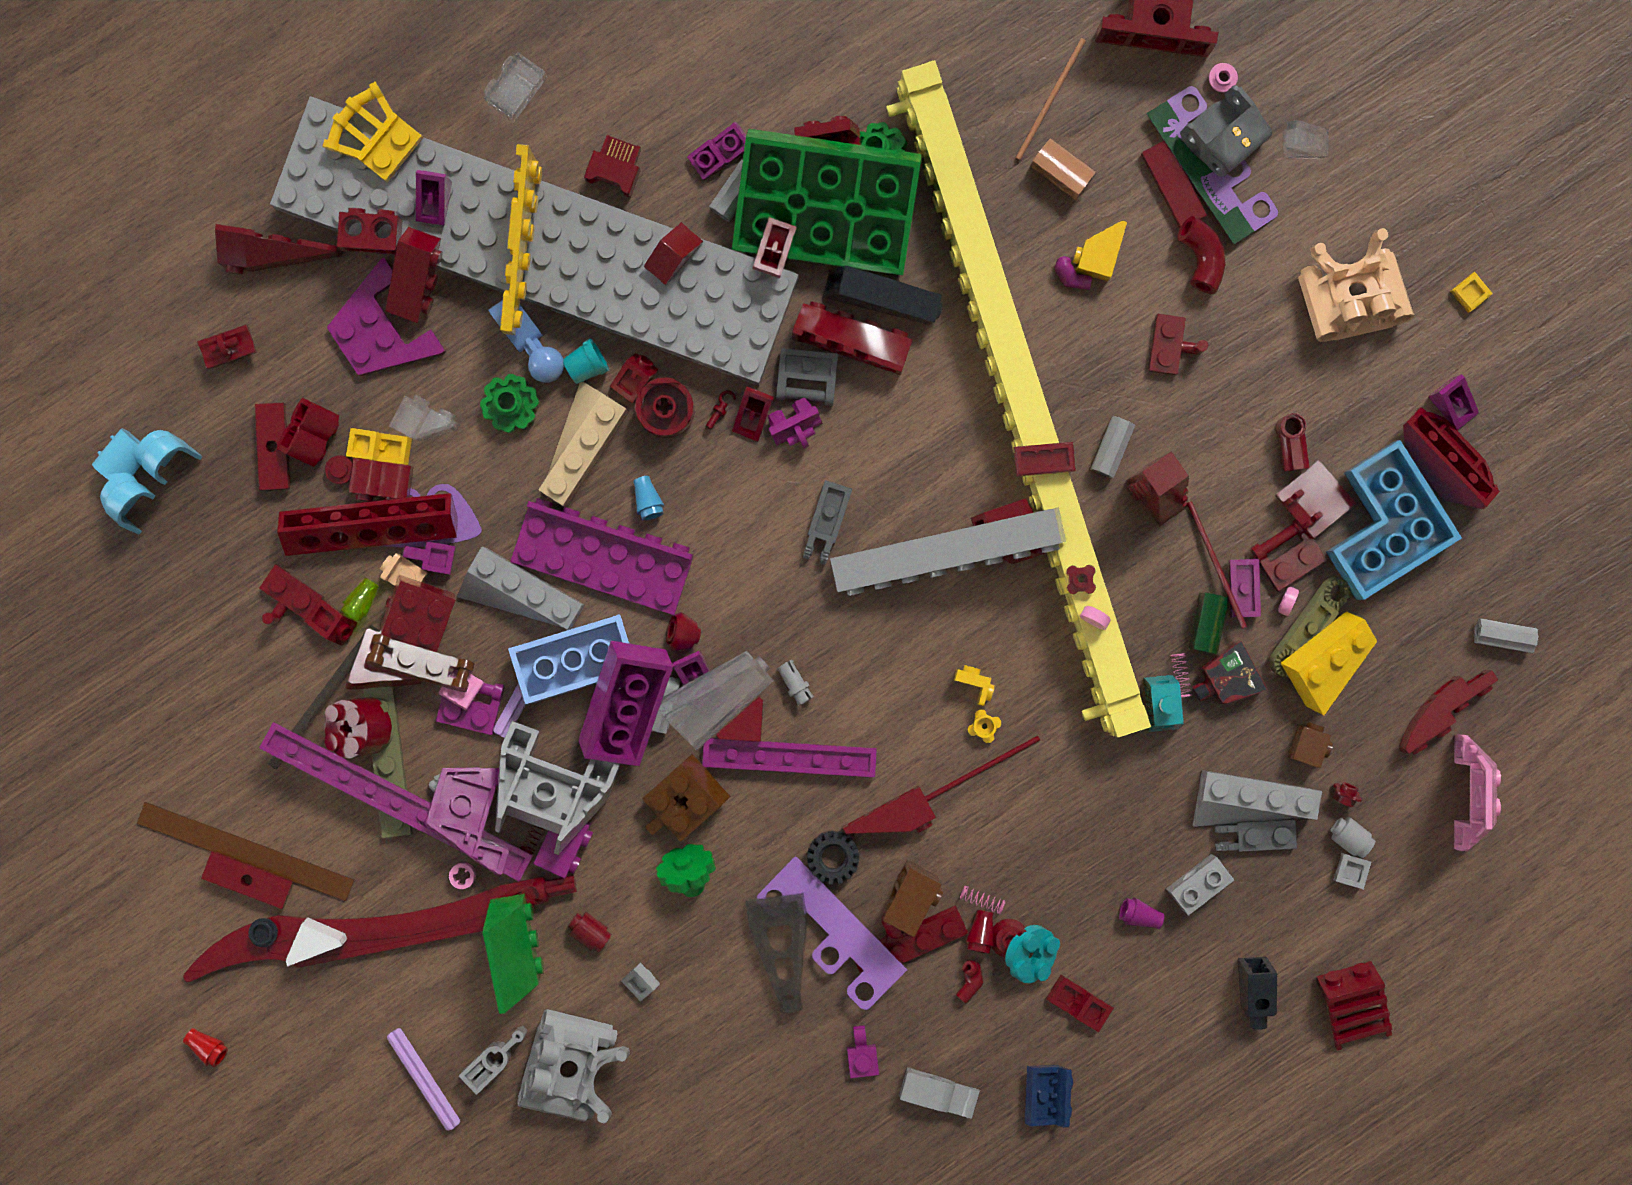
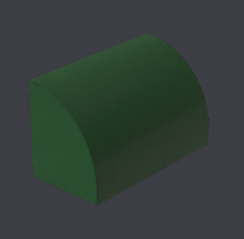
M1206 592L1199 594L1189 649L1218 655L1229 601L1227 597Z

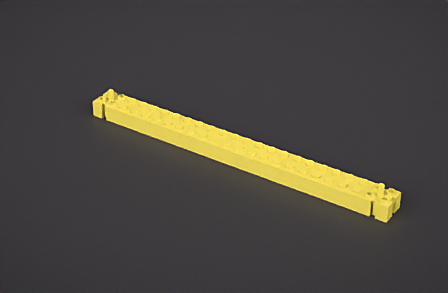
M936 61L903 70L901 73L902 79L898 81L897 88L900 102L887 106V113L889 117L907 112L905 117L910 132L915 130L916 142H914L916 153L922 154L921 158H924L925 161L923 173L928 186L933 185L934 196H932L933 205L936 213L941 212L943 216V223L941 224L942 233L945 240L950 239L952 244L949 253L954 268L959 266L961 272L958 281L962 294H968L970 300L969 305H967L970 319L972 322L977 321L978 324L977 341L980 349L985 348L988 355L987 360H985L986 369L989 376L994 375L997 383L993 389L998 404L1003 403L1006 411L1002 415L1006 430H1012L1014 440L1011 442L1013 452L1014 447L1059 443L951 107L942 86ZM1069 472L1021 476L1024 485H1030L1033 494L1029 497L1033 513L1059 507L1066 542L1059 544V550L1046 553L1051 568L1056 567L1059 578L1055 579L1060 595L1065 594L1068 605L1064 606L1069 623L1074 622L1077 630L1076 633H1073L1076 647L1078 650H1083L1086 660L1082 661L1084 672L1087 677L1092 678L1095 686L1091 688V693L1097 706L1082 710L1084 720L1088 721L1100 717L1104 732H1108L1111 736L1117 738L1151 727ZM1075 565L1077 568H1082L1086 565H1092L1096 570L1093 575V583L1096 585V590L1091 594L1085 591L1070 594L1067 590L1069 576L1066 574L1069 566ZM1079 577V582H1083L1084 578ZM1085 606L1094 607L1110 617L1111 621L1106 630L1099 629L1080 617Z

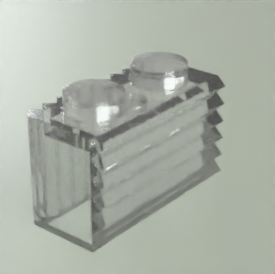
M519 52L514 57L510 55L501 66V75L497 80L493 78L484 89V100L486 103L513 123H515L548 78L545 71Z

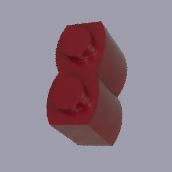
M302 398L292 414L290 424L286 427L279 440L277 449L314 467L325 456L327 440L336 433L340 415Z
M353 458L349 492L356 494V500L373 502V497H381L384 500L410 498L414 467L404 464Z

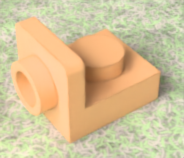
M398 553L393 557L389 555L380 568L383 571L380 578L394 586L399 575L423 582L429 574Z

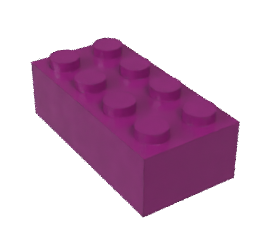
M610 641L578 739L584 758L640 766L673 669L672 662L665 649Z

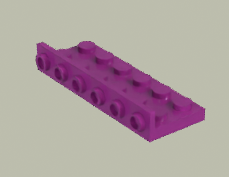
M537 498L535 503L528 501V509L510 562L675 615L694 555L688 553L689 547L673 542L671 548L661 544L662 538L646 534L644 539L634 536V529L619 525L617 530L607 527L608 521L591 516L589 521L579 518L581 512L564 507L563 512L552 509L553 503Z

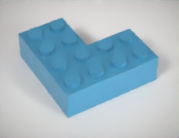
M1398 440L1344 472V475L1374 522L1332 547L1326 553L1342 579L1350 586L1349 590H1351L1356 600H1364L1462 539L1401 440Z

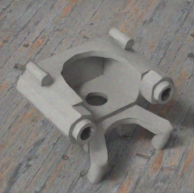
M549 1009L544 1010L522 1079L518 1106L583 1122L587 1119H592L596 1112L598 1114L597 1120L601 1123H606L611 1118L612 1112L595 1094L594 1077L599 1068L605 1063L625 1061L630 1054L629 1048L621 1046L607 1049L608 1047H613L617 1039V1030L613 1029V1025ZM598 1047L606 1048L605 1050L597 1051ZM566 1061H573L577 1065L576 1074L568 1078L562 1076L560 1073L561 1065Z

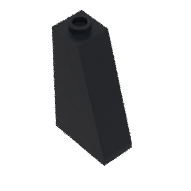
M846 265L829 270L823 298L923 324L935 323V320L940 317L943 304L940 302L941 294Z

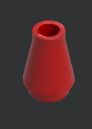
M192 1028L183 1039V1043L206 1066H218L228 1052V1048L224 1046V1041L199 1032L195 1028Z

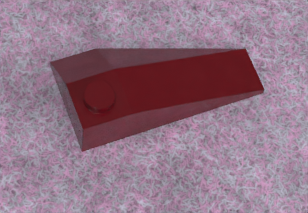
M220 224L215 225L217 262L226 268V272L243 275L244 270L254 272L342 256V250L334 245L297 239V242L294 243L291 242L292 239L277 234L268 235L267 239L263 238L262 234L256 233L255 230Z

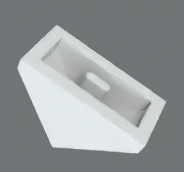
M307 917L301 924L287 956V966L342 946L347 940L345 933Z

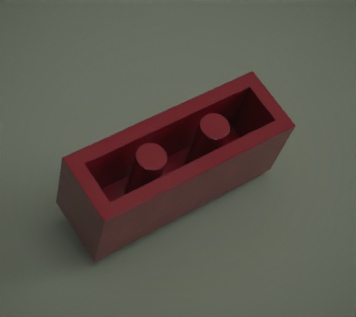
M411 227L405 230L397 243L386 312L416 323L419 322L424 313L429 314L434 301L430 294L438 280V275L434 274L435 268L439 266L443 252L439 250L441 238Z

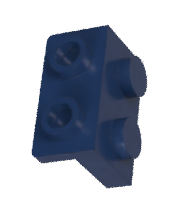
M1059 1065L1027 1066L1026 1125H1057L1063 1128L1070 1126L1072 1115L1071 1089L1073 1087L1071 1069Z

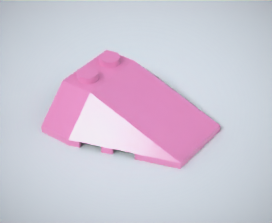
M1455 734L1454 763L1470 766V820H1454V849L1469 851L1497 823V816L1501 812V803L1497 799V787L1501 783V774L1497 770V764L1468 735Z

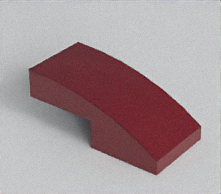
M1063 975L1059 976L1046 997L1050 1003L1071 1014L1074 1018L1097 1032L1101 1030L1114 1007Z

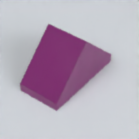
M423 170L416 171V221L445 225L452 181L446 174Z
M1462 374L1450 378L1428 396L1456 430H1459L1479 413L1467 381Z
M697 651L672 663L693 703L719 691L701 651Z

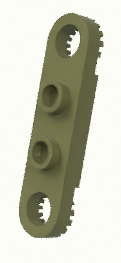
M1330 577L1322 583L1271 654L1269 665L1274 673L1282 677H1288L1286 671L1280 669V658L1292 655L1334 621L1339 614L1338 611L1347 602V598L1350 597L1349 593H1351V590H1349L1350 586L1346 581L1338 577ZM1339 585L1340 592L1338 596L1331 599V596H1329L1331 595L1329 591L1331 592L1330 589L1333 586Z

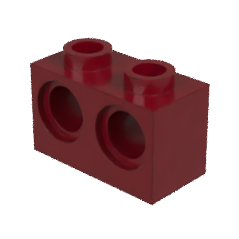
M348 208V212H339L337 247L346 252L395 255L398 240L402 236L403 220L398 215H395V211L380 209L377 210V214H369L362 208ZM355 223H361V233L357 236H350V227ZM391 225L390 235L386 238H379L378 231L380 227Z

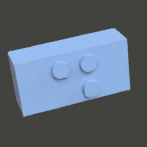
M616 615L509 648L508 651L525 706L597 684L610 641L629 643L621 616Z

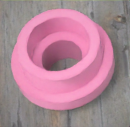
M1227 63L1215 65L1209 73V83L1218 92H1227L1233 85H1236L1238 80L1237 71L1232 65ZM1226 73L1229 78L1228 81H1221L1219 74Z

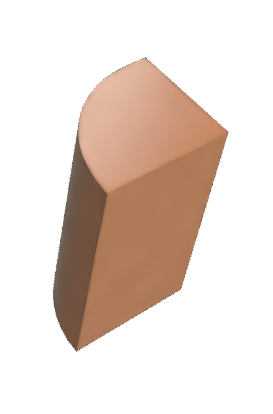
M1051 138L1042 147L1030 167L1075 200L1096 174L1093 169Z

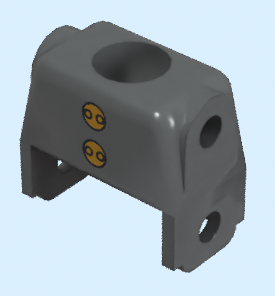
M1233 85L1224 94L1225 99L1210 106L1192 123L1187 124L1180 131L1181 140L1192 153L1219 177H1225L1272 136V130L1262 117L1256 104L1242 87L1239 88L1237 85Z

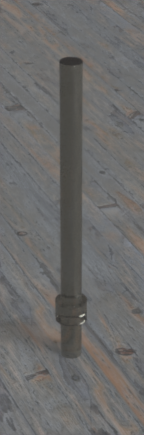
M372 624L368 628L380 632V630ZM364 634L292 729V732L300 736L305 733L352 670ZM272 756L267 764L277 770L283 760Z

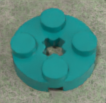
M1030 925L1024 928L1026 932L1021 936L1016 935L1011 940L1005 957L1006 965L1010 967L1011 972L1009 973L1023 983H1033L1037 980L1045 981L1048 979L1057 951L1060 948V941L1054 937L1052 932L1040 925Z

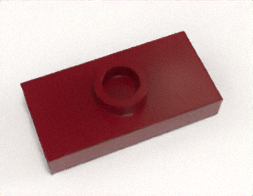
M1073 442L1014 447L1016 477L1076 471Z

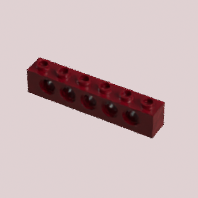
M447 493L280 511L277 534L285 556L457 538L458 516L452 494Z

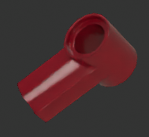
M1297 413L1288 414L1280 418L1276 423L1275 431L1280 442L1283 472L1310 468L1305 437L1307 424L1305 419ZM1287 420H1292L1297 425V431L1294 435L1287 433L1285 430Z

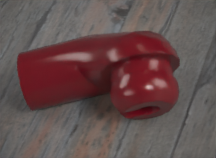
M972 960L966 961L962 966L965 984L956 993L965 1004L969 1002L983 985L982 968L978 962Z

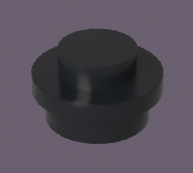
M268 918L257 919L249 928V938L258 947H268L278 937L277 925Z

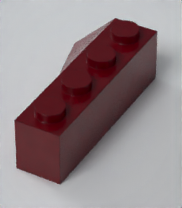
M810 301L809 305L803 303L792 331L793 340L901 375L913 340L907 338V332L892 328V331L889 332L880 329L881 324L875 321L865 319L864 323L853 320L854 315L838 310L837 314L826 311L827 306L813 301Z

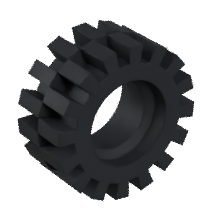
M832 830L821 833L817 838H814L809 846L808 866L812 874L822 882H827L828 884L843 883L846 879H850L857 870L859 863L858 848L852 838L843 832ZM830 846L839 847L844 852V862L838 868H829L822 861L824 850Z

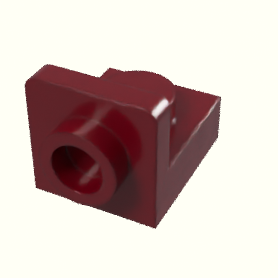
M635 353L626 360L610 387L633 403L636 401L639 392L657 373L658 369L653 366V362L648 357Z
M321 598L304 621L326 640L341 646L351 637L357 625L354 619L345 616Z

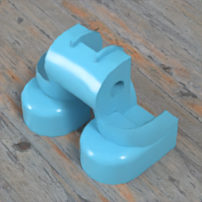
M121 428L115 436H111L112 440L105 449L98 451L99 456L92 463V466L109 480L100 494L105 512L121 527L140 534L142 531L127 519L125 515L141 496L154 499L155 495L145 486L139 484L133 474L142 465L146 472L154 479L165 485L167 481L158 474L160 465L165 467L177 451H184L201 460L202 456L186 442L168 431H153L140 442L129 431Z

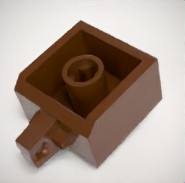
M691 754L642 798L656 815L645 828L653 836L665 825L681 842L731 796L696 757Z

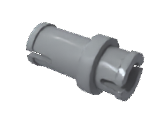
M793 660L777 668V671H779L790 690L788 691L789 696L794 697L798 706L814 697L808 689L809 683L807 681L804 682Z

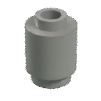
M1351 817L1338 819L1331 828L1333 833L1331 839L1352 856L1357 855L1360 858H1364L1375 845L1376 841L1372 838V834Z

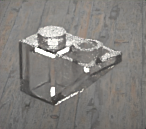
M415 395L413 399L404 396L389 426L420 442L456 431L460 424L454 421L456 417L454 414L440 408L439 412L428 408L431 402Z

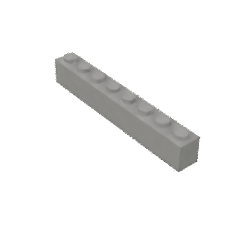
M1059 507L834 557L830 558L837 591L847 590V595L850 596L863 593L864 586L874 584L875 590L892 586L891 580L900 578L902 579V584L918 581V575L929 572L930 578L947 574L946 568L957 566L959 572L975 568L974 562L985 560L986 565L1003 562L1002 556L1013 554L1014 559L1031 556L1030 550L1041 548L1042 553L1059 550V544L1066 542Z

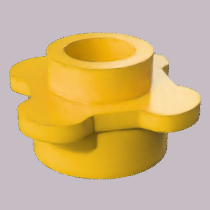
M978 710L975 712L973 724L968 726V733L971 736L977 735L983 738L985 743H991L994 740L996 729L1001 726V720L999 717L987 715L985 710ZM982 724H987V728L983 729Z

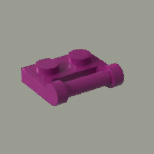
M484 683L478 693L492 696L491 704L473 700L467 711L442 696L436 721L493 735L505 685Z

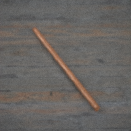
M1080 39L1015 158L1020 161L1083 48L1086 42L1085 39Z

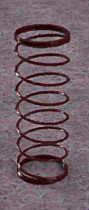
M529 846L519 847L521 850L533 855V852L529 850L533 849Z

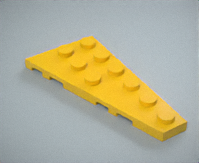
M521 144L516 145V155H519L521 158V168H517L514 171V191H518V197H513L511 202L507 249H510V255H513L512 261L509 260L508 264H506L505 270L506 284H510L509 290L505 289L503 294L500 327L504 334L516 335V328L521 329L523 311H519L520 299L525 300L527 282H523L524 270L529 271L531 254L527 253L528 242H533L535 229L534 224H531L532 213L537 212L538 196L535 195V186L540 184L542 179V167H539V161L536 160L529 145Z

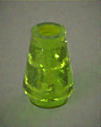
M364 577L363 581L342 601L344 605L341 611L354 620L361 622L363 617L367 618L379 586Z

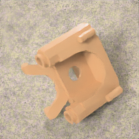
M1382 228L1373 232L1366 255L1363 259L1353 264H1339L1335 262L1326 252L1324 243H1318L1311 247V256L1327 275L1323 277L1321 269H1318L1316 265H1311L1300 271L1301 275L1298 279L1315 335L1319 342L1340 340L1391 328L1395 325L1406 323L1415 317L1395 254L1390 252L1388 248L1381 249L1383 240L1388 238L1386 229ZM1354 283H1360L1365 286L1366 293L1352 296L1349 292V287Z

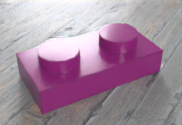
M1259 559L1228 560L1229 587L1242 616L1261 617ZM1230 604V617H1236Z

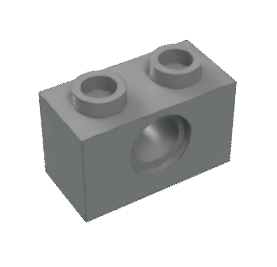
M1210 854L1167 887L1166 890L1182 911L1190 915L1232 883L1234 879L1220 860Z

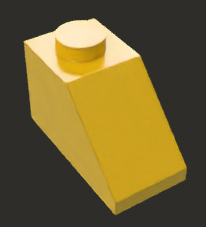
M1120 221L1087 239L1082 247L1077 246L1072 262L1077 264L1076 273L1089 275L1108 282L1114 270L1127 222Z

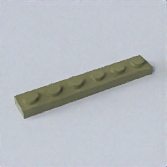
M393 686L364 689L365 697L376 698L382 703L380 706L384 712L389 713L392 724L391 737L388 744L383 745L380 749L382 751L372 754L374 774L407 790L395 688ZM379 810L382 838L413 834L412 826Z

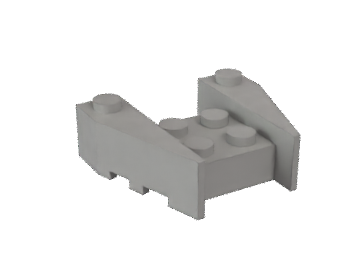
M512 721L501 745L495 832H500L506 816L509 815L559 834L554 852L559 855L608 800L618 775L620 763L590 759L583 776L534 758L532 756L537 747L539 731Z

